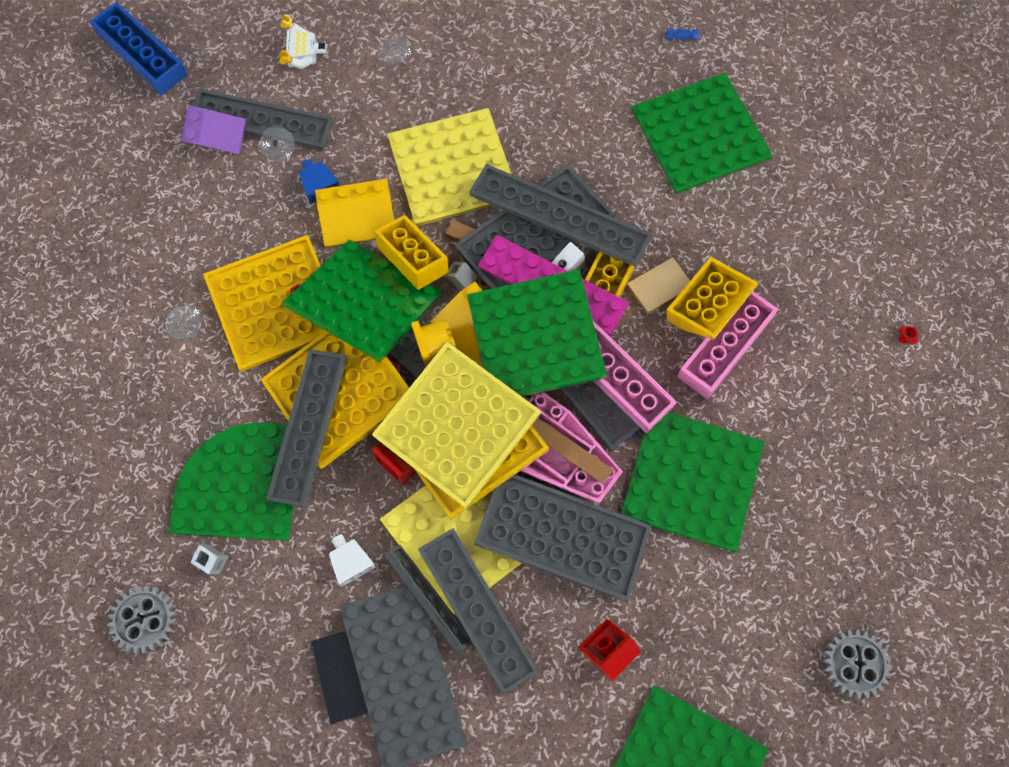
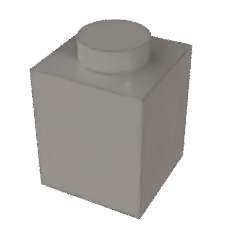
M455 261L449 268V273L444 275L458 290L465 289L478 278V275L465 262Z

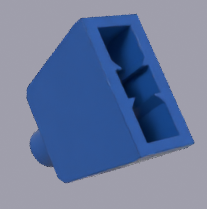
M307 159L302 163L304 169L299 174L310 204L317 201L315 190L340 186L338 179L323 162L313 164L311 159Z

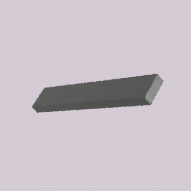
M398 545L388 550L384 554L456 653L459 654L469 647L472 641L465 629L403 547Z

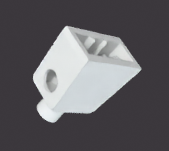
M570 242L551 263L567 271L581 270L585 266L584 253Z
M338 535L332 539L336 549L330 552L329 556L341 587L376 568L355 540L347 543L343 535Z

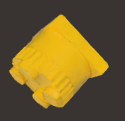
M447 319L421 327L419 321L412 322L411 325L425 368L446 342L456 348Z

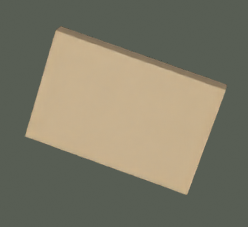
M671 258L627 283V287L648 315L677 298L690 280L675 259Z

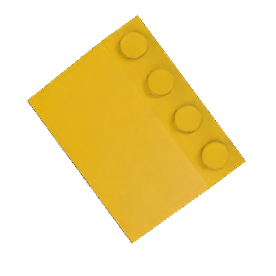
M387 179L315 190L325 248L344 245L348 240L355 243L375 240L374 231L394 221Z
M710 257L667 308V321L684 331L715 339L758 286V282Z
M476 282L460 291L431 320V323L447 319L456 348L474 362L479 358L481 359L467 294L483 291Z

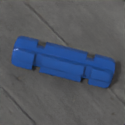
M690 29L666 30V39H673L674 37L675 39L689 40L691 38V40H697L700 35L698 29H692V31Z

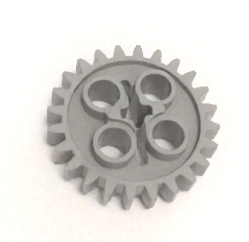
M147 585L144 590L143 587L138 586L137 592L130 588V595L122 593L123 600L116 599L115 601L118 606L111 607L115 613L108 615L109 618L113 619V622L108 623L107 626L114 629L109 634L112 636L116 635L112 641L115 643L120 642L119 648L123 649L126 647L125 651L129 653L133 650L135 654H139L141 650L142 653L147 654L148 648L156 651V644L163 647V638L170 640L167 633H174V630L170 627L177 624L176 621L172 620V617L177 616V613L171 612V610L176 606L169 604L172 598H165L166 593L164 591L159 593V589L156 587L152 590ZM149 601H152V602H153L152 608H151L150 610L146 611V609H145L146 604H147ZM129 610H133L132 617L127 620L126 613ZM141 616H145V617H146V618L143 619V623H140V622H139V621L142 620V617H141ZM159 619V627L153 630V622ZM139 628V636L133 639L132 634L134 630Z
M859 629L854 630V633L851 630H847L845 634L841 632L838 634L839 639L833 637L831 639L833 644L829 643L826 645L830 651L823 652L828 659L822 661V663L828 664V668H825L823 672H830L826 679L834 680L832 687L839 686L840 694L847 691L846 695L848 698L854 694L857 700L861 698V695L864 699H868L869 693L874 697L877 696L876 690L879 692L884 691L882 685L889 684L885 677H892V674L887 672V669L893 668V666L887 664V661L892 658L884 654L888 649L880 648L883 642H874L875 635L868 638L867 631L860 635ZM844 647L850 651L849 658L843 654ZM865 649L871 653L870 660L864 656ZM854 661L860 663L861 667L858 668L857 665H854ZM844 669H848L850 671V679H846L844 677ZM865 671L870 672L872 676L871 681L866 680L864 676Z

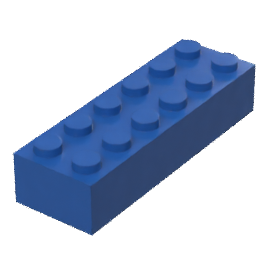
M117 1L89 21L96 35L161 96L188 75L183 63Z

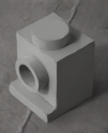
M199 545L195 549L190 563L209 575L219 574L225 565L228 555L219 552L210 545Z

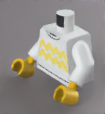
M285 14L280 25L284 29L289 27V30H287L286 51L282 50L278 56L281 57L279 62L282 65L288 63L289 67H296L298 69H303L316 63L317 54H326V43H317L314 33L303 29L295 23H291V17Z

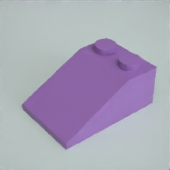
M188 105L181 141L240 154L246 119Z

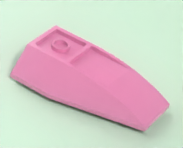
M544 392L534 394L528 402L541 411L539 419L614 469V471L602 484L550 447L548 452L521 471L600 504L623 471L567 408Z

